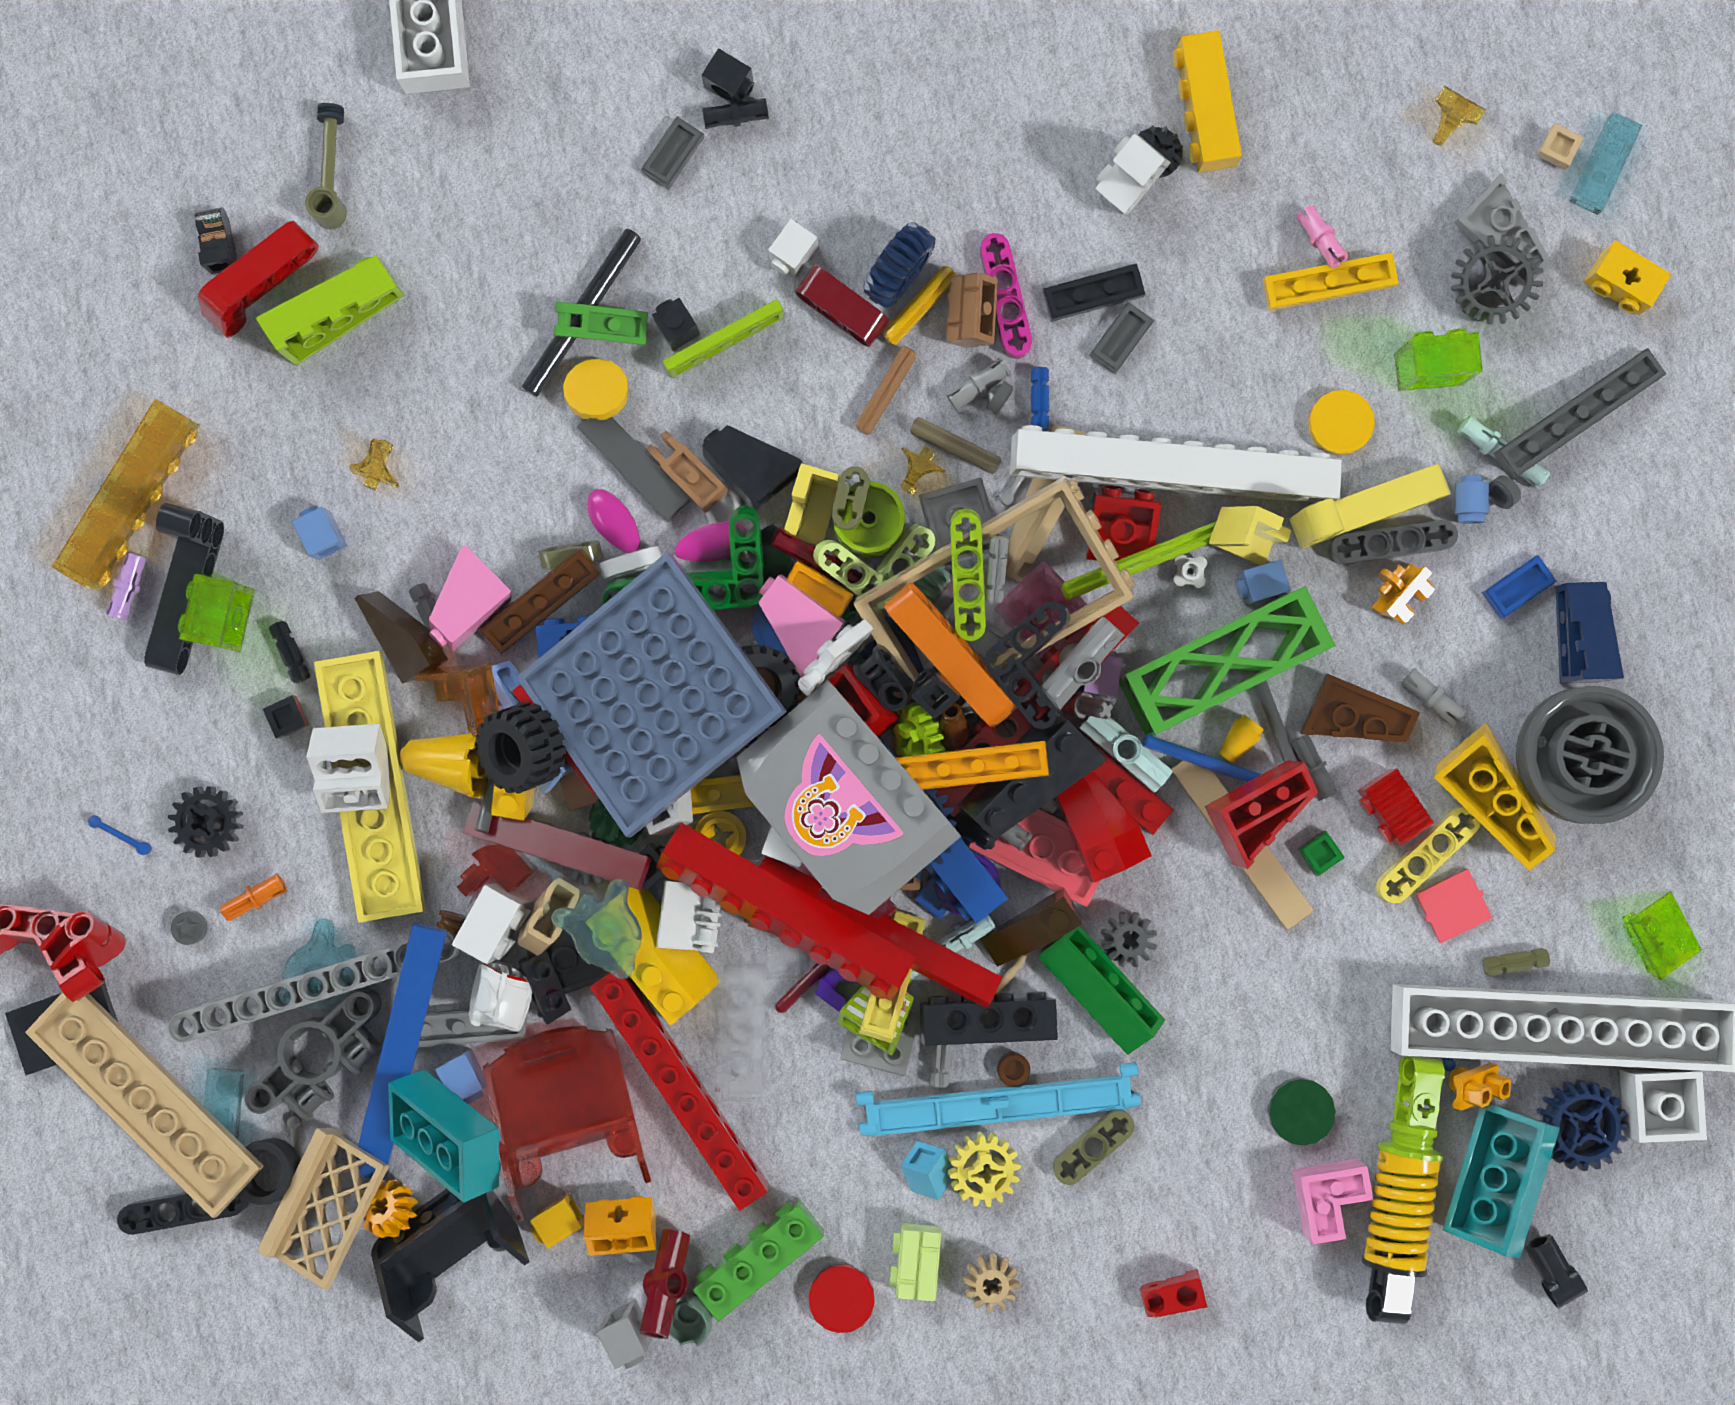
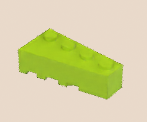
M374 255L373 257L361 259L350 269L257 316L256 320L276 351L297 366L405 295L385 264L377 255Z

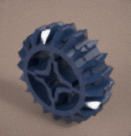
M914 222L903 226L896 233L895 237L890 240L886 248L883 249L870 269V273L866 276L863 289L864 293L869 296V299L884 308H888L896 303L928 262L935 248L936 238L926 228Z
M1577 1079L1574 1085L1572 1082L1564 1081L1563 1091L1558 1087L1551 1088L1554 1097H1542L1543 1102L1548 1105L1546 1109L1538 1108L1536 1111L1543 1116V1120L1540 1121L1557 1127L1560 1125V1119L1564 1122L1562 1134L1560 1135V1129L1552 1152V1159L1559 1164L1564 1162V1166L1569 1169H1574L1577 1166L1581 1171H1588L1589 1165L1596 1170L1601 1169V1160L1608 1164L1613 1163L1610 1153L1621 1154V1149L1617 1147L1618 1142L1628 1141L1627 1137L1621 1135V1130L1630 1128L1628 1123L1620 1121V1119L1628 1114L1626 1110L1618 1108L1621 1103L1620 1099L1615 1096L1610 1097L1611 1090L1606 1087L1600 1088L1599 1083L1590 1081L1586 1084V1081L1582 1079ZM1590 1099L1586 1105L1582 1104L1575 1111L1567 1108L1578 1100ZM1602 1116L1604 1120L1603 1131H1601L1599 1126ZM1573 1117L1578 1120H1583L1582 1122L1585 1123V1127L1588 1130H1590L1591 1133L1583 1130L1582 1128H1579V1123L1576 1122L1573 1119ZM1587 1140L1596 1141L1594 1145L1587 1149L1574 1151L1577 1145L1581 1147Z

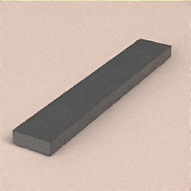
M1646 348L1492 454L1509 478L1513 480L1666 375V372L1649 348Z

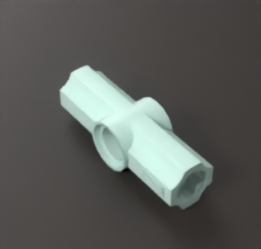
M1088 716L1079 727L1082 732L1106 751L1115 762L1121 764L1153 793L1167 781L1173 772L1147 748L1143 747L1137 737L1130 735L1111 717L1102 719ZM1123 740L1133 745L1134 751L1129 759H1124L1118 754V745Z

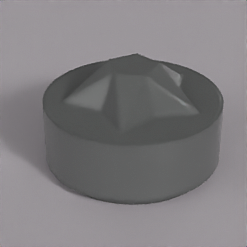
M1003 381L1002 384L992 387L987 394L989 404L986 409L994 414H998L1013 392V386Z
M1500 475L1489 483V497L1498 507L1510 509L1521 500V491L1518 485L1508 476Z
M195 911L178 914L171 924L173 938L183 945L200 942L205 937L208 929L204 916Z

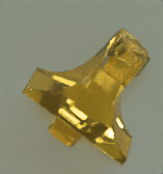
M1444 85L1435 99L1441 108L1442 115L1432 142L1442 146L1458 127L1467 123L1477 125L1487 109Z
M372 439L366 458L361 463L350 464L352 473L366 477L364 483L366 488L376 490L379 482L399 488L397 479L387 469L386 464L393 444L386 440Z
M923 446L918 455L905 447L901 448L908 460V472L900 487L903 491L913 494L921 477L932 472L945 473V469L930 462L935 453L934 450Z

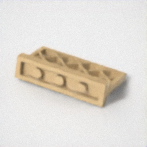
M316 1128L292 1178L291 1185L283 1196L257 1250L265 1257L277 1258L324 1290L330 1289L389 1167L388 1164L344 1138L345 1134L336 1128ZM340 1146L346 1150L349 1164L337 1168L335 1155ZM367 1163L376 1170L370 1182L362 1184L359 1166ZM351 1170L354 1188L342 1192L339 1173ZM330 1177L334 1195L322 1199L320 1185L323 1179ZM356 1193L358 1207L355 1213L348 1215L344 1197ZM335 1200L339 1219L328 1222L324 1204ZM315 1207L319 1226L308 1230L305 1216L309 1209ZM341 1223L343 1238L340 1244L333 1246L329 1227ZM321 1231L324 1250L313 1253L309 1234ZM301 1238L304 1257L296 1259L288 1254V1251L293 1241ZM326 1254L328 1269L323 1277L317 1273L314 1258Z

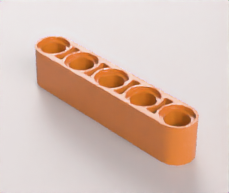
M909 582L884 604L891 618L990 727L995 728L1018 709L988 671L985 662L964 639L959 637L954 627L913 583Z

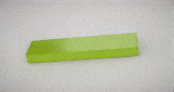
M776 299L666 358L662 362L670 377L675 378L784 319L783 308L779 300Z

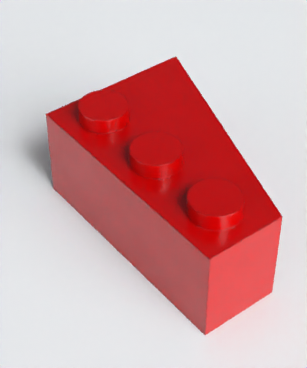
M1287 760L1204 807L1231 863L1249 869L1255 862L1253 859L1266 845H1271L1276 839L1275 835L1287 822L1291 823L1314 798L1318 790L1304 762Z

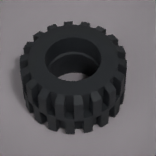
M754 644V646H742L740 648L754 667L765 668L774 676V695L787 711L770 725L774 726L793 707L798 706L799 702L796 700L797 696L801 695L798 685L800 675L795 671L794 668L796 666L782 652Z
M530 702L519 703L486 716L483 719L484 722L479 725L478 731L480 734L476 735L475 740L478 744L476 753L481 760L479 764L487 772V778L490 781H495L497 788H504L507 793L516 792L518 794L547 783L560 774V768L565 764L563 755L566 754V746L562 742L565 739L563 733L559 732L558 722L551 719L549 711H542L540 705L536 703L531 705Z

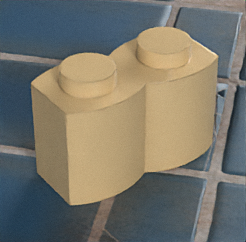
M561 878L554 880L536 900L533 915L523 924L519 931L518 944L536 955L542 954L561 934L564 919L572 912L578 902L579 889Z

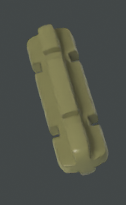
M1539 948L1533 949L1530 952L1521 951L1500 955V958L1496 956L1485 957L1482 960L1485 974L1493 976L1502 974V971L1503 973L1529 970L1533 966L1537 968L1547 967L1550 965V957L1547 949Z

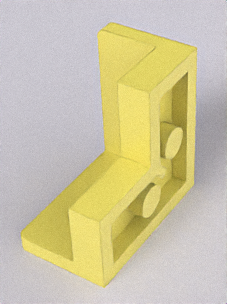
M801 463L792 492V505L784 529L812 545H818L821 541H824L832 516L840 475Z
M1259 506L1221 507L1209 544L1260 566L1266 564L1272 544L1288 543L1292 530L1282 526L1283 517Z

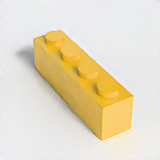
M1220 30L1181 36L1177 48L1173 49V64L1175 69H1180L1181 80L1178 82L1180 100H1185L1187 112H1184V125L1187 132L1191 131L1193 143L1189 145L1191 162L1197 164L1198 173L1236 167L1242 157Z

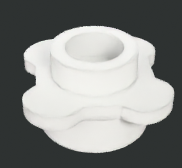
M1184 554L1176 557L1175 565L1177 567L1176 575L1173 578L1174 583L1179 587L1184 585H1193L1195 588L1203 587L1206 583L1204 568L1207 566V560L1203 556L1187 558ZM1189 568L1193 569V574H1188L1187 570Z

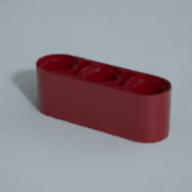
M817 265L811 268L794 291L803 302L866 347L872 345L889 322L887 316L878 308Z

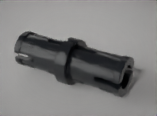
M766 98L738 103L737 100L730 101L731 104L702 108L705 129L734 124V127L741 126V123L769 119Z

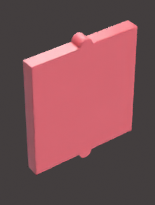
M1468 869L1458 872L1415 894L1425 913L1424 920L1430 923L1439 943H1443L1493 918L1482 897L1484 892L1478 889Z

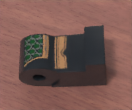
M222 207L196 212L195 224L199 233L200 252H198L200 265L210 274L220 273L238 260L228 215Z

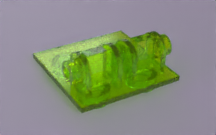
M1672 892L1666 893L1638 914L1632 912L1622 917L1624 920L1623 928L1626 929L1630 938H1636L1631 942L1632 945L1642 946L1636 952L1638 955H1641L1640 957L1647 973H1652L1653 977H1658L1659 980L1664 979L1702 951Z

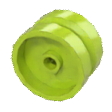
M869 481V490L860 524L850 531H843L834 524L835 536L845 549L857 557L864 559L882 557L889 553L903 534L905 526L904 505L897 493L886 484ZM857 482L850 486L849 495L855 496L857 486L863 487L864 483ZM847 501L845 510L838 511L837 515L842 517L843 523H848L849 519H855L857 516L852 513L853 502ZM866 515H873V520L875 521L872 524H866L863 520L866 519Z

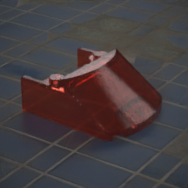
M568 1026L543 1031L504 1049L505 1053L490 1065L487 1062L482 1067L493 1123L498 1127L501 1135L499 1155L508 1200L518 1221L525 1219L519 1189L529 1187L540 1179L543 1173L541 1157L605 1138L610 1152L616 1157L627 1158L637 1155L644 1182H652L629 1088L612 1029L606 1028V1031L588 1029L587 1026Z

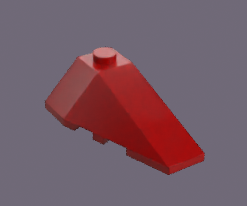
M1093 771L1056 796L1091 882H1097L1152 857L1139 824Z

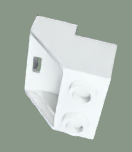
M380 724L313 728L306 757L315 779L313 792L321 813L388 808L390 798L388 753ZM357 758H363L371 763L368 767L353 766L348 769L337 767L327 770V761L336 762L341 759L353 761Z

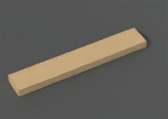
M1182 760L1171 768L1172 774L1218 836L1204 806L1224 796L1228 791L1212 770ZM1267 845L1253 859L1255 862L1249 869L1240 867L1285 930H1289L1314 912Z

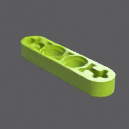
M963 508L953 514L950 522L955 629L960 638L966 641H974L982 637L986 628L982 528L980 516L972 509ZM965 517L969 518L970 523L976 524V526H972L969 529L970 542H963V530L961 527H956V525L962 523V518ZM970 550L977 555V561L973 566L964 567L959 564L957 560L958 555L962 551ZM967 583L974 584L978 588L979 593L974 599L966 600L959 594L961 586ZM966 608H973L974 622L980 623L974 626V631H967V626L961 625L967 621Z

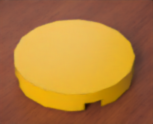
M604 359L586 360L575 365L567 374L563 384L565 401L570 410L580 418L587 420L589 418L606 420L618 414L628 400L629 386L626 375L615 363Z
M1334 390L1322 396L1314 404L1308 417V430L1313 442L1320 449L1323 448L1325 451L1336 456L1349 455L1361 449L1371 438L1375 427L1374 412L1368 401L1358 393L1349 390Z

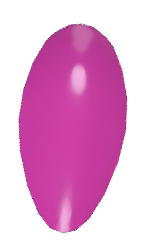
M604 489L592 491L588 496L587 510L591 522L597 531L608 542L625 553L638 551L640 548L639 531L628 508L615 495Z
M730 522L707 524L688 533L676 545V556L683 560L695 562H712L729 558L731 556ZM736 523L739 529L746 530L745 527Z

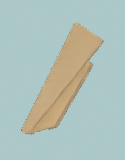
M1054 425L1052 426L1050 432H1055L1056 429L1070 428H1066L1060 425ZM1074 430L1076 435L1087 436L1086 433ZM1033 478L1026 498L1056 480ZM1060 497L1016 522L1008 546L1009 564L1006 566V576L1019 584L1023 582L1065 508Z

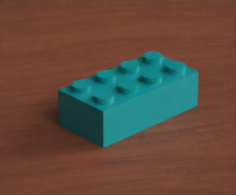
M424 1069L388 1082L390 1140L463 1203L499 1187V1172L501 1170L499 1142L501 1135L494 1123H491L475 1108H472L456 1093H453L440 1080L434 1078Z
M1489 1103V1106L1480 1108L1442 1231L1503 1256L1520 1258L1560 1128Z

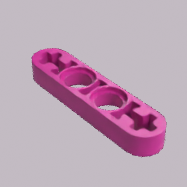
M991 233L981 243L980 256L986 275L994 277L998 273H1006L1011 278V285L1005 289L997 287L996 324L1004 353L1010 358L1020 359L1029 353L1032 345V336L1010 244L1004 235ZM991 243H996L997 247H1003L999 253L1000 264L990 269L989 266L995 265V258L993 252H987L986 250L990 249ZM1005 304H1013L1018 308L1019 315L1013 320H1007L1000 313L1001 307ZM1022 324L1023 327H1017L1016 331L1018 339L1025 340V343L1022 344L1021 350H1016L1015 346H1009L1008 344L1013 339L1012 329L1005 331L1004 328H1013Z

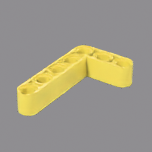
M1436 464L1336 501L1333 498L1317 502L1302 509L1289 518L1300 549H1304L1451 495L1440 464Z

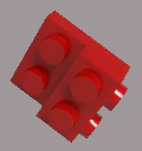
M1103 485L1102 491L1094 490L1091 510L1102 526L1097 531L1103 541L1109 539L1119 555V557L1114 559L1115 561L1155 546L1162 504L1159 497H1154L1155 492L1146 489H1135L1134 494L1121 493L1122 488L1112 485ZM1087 544L1086 559L1096 560Z

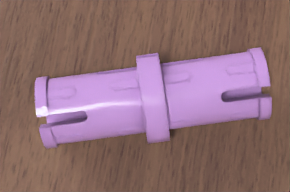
M126 551L118 578H114L112 584L115 587L106 614L127 620L135 592L139 593L141 587L138 583L147 557Z

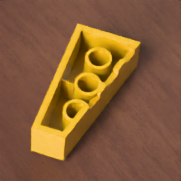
M1487 723L1483 724L1436 764L1433 777L1526 869L1532 870L1555 852L1556 835L1537 804L1525 790L1518 773Z

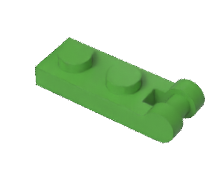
M566 302L555 303L558 321L557 325H554V336L646 345L648 312ZM571 314L581 315L580 328L570 327Z

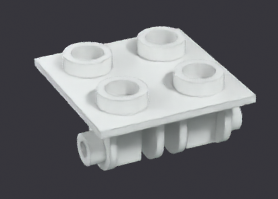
M664 881L656 947L714 953L715 947H718V943H716L717 927H720L721 923L717 922L718 917H722V913H719L721 905L709 897L697 895L690 886L683 882Z

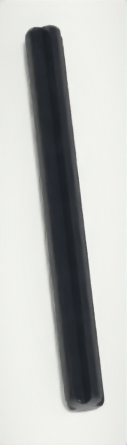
M628 228L624 230L576 304L592 306L600 304L640 243L641 238L636 232ZM571 314L570 327L580 328L581 315ZM554 336L522 384V388L535 397L539 396L576 338Z

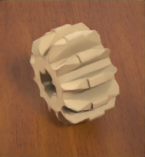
M993 1252L990 1253L989 1262H985L984 1257L979 1255L977 1256L979 1267L970 1263L967 1265V1270L971 1275L963 1277V1284L970 1286L965 1291V1295L967 1298L975 1297L973 1304L977 1309L986 1302L988 1313H992L993 1304L998 1303L999 1308L1003 1311L1006 1309L1004 1299L1012 1302L1016 1300V1296L1011 1290L1020 1288V1282L1013 1279L1018 1274L1016 1267L1007 1268L1009 1265L1007 1257L1002 1258L997 1263L996 1254ZM996 1277L998 1285L991 1284L986 1288L985 1279L992 1281Z

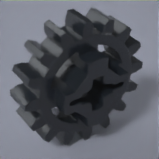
M207 786L205 791L202 787H194L193 795L189 792L181 794L183 803L173 802L172 806L178 811L176 814L168 815V819L175 821V826L170 827L168 832L178 834L173 843L175 845L184 843L183 852L185 854L192 853L195 850V857L197 858L205 857L206 852L209 857L218 856V849L222 852L230 850L228 841L238 842L239 838L234 834V831L243 829L244 825L236 823V818L241 817L243 812L234 811L233 807L236 806L238 801L236 799L226 800L228 797L226 790H220L216 794V787ZM210 800L215 802L217 805L208 808L207 805L203 804L201 801ZM203 816L209 817V820L206 822L208 828H203L202 826L206 821ZM203 836L206 841L209 840L211 843L202 844L194 839Z

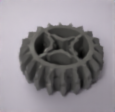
M1502 234L1500 244L1495 245L1494 236L1489 235L1487 237L1488 246L1485 248L1480 240L1474 242L1478 250L1475 254L1468 248L1463 250V253L1470 258L1467 263L1459 259L1456 260L1455 264L1464 269L1462 273L1452 272L1451 277L1461 279V284L1451 286V291L1462 290L1463 295L1457 297L1455 302L1460 304L1465 300L1468 301L1469 304L1462 310L1464 314H1468L1473 308L1477 309L1473 318L1475 321H1479L1482 314L1486 313V323L1491 325L1494 321V315L1499 314L1500 323L1505 324L1507 321L1505 313L1510 312L1516 320L1520 317L1516 310L1518 306H1521L1525 311L1531 309L1530 305L1525 302L1527 297L1538 300L1539 295L1530 291L1532 286L1542 287L1543 281H1533V275L1542 274L1544 270L1543 268L1532 269L1531 264L1540 260V257L1534 255L1527 259L1525 255L1531 251L1532 246L1528 244L1519 251L1517 247L1521 242L1520 238L1516 237L1511 246L1506 245L1508 235ZM1495 251L1507 252L1515 256L1520 262L1507 268H1500L1492 260L1489 253ZM1480 259L1485 269V277L1480 283L1469 289L1468 279L1470 271L1476 261ZM1489 264L1493 270H1498V274L1501 271L1508 273L1513 270L1512 273L1502 280V288L1505 295H1503L1501 289H1496V285L1492 288L1486 286L1481 289L1482 286L1492 279ZM1524 271V287L1519 296L1513 300L1509 291V282L1518 273ZM1487 291H1494L1499 295L1504 306L1487 307L1478 303L1474 297Z

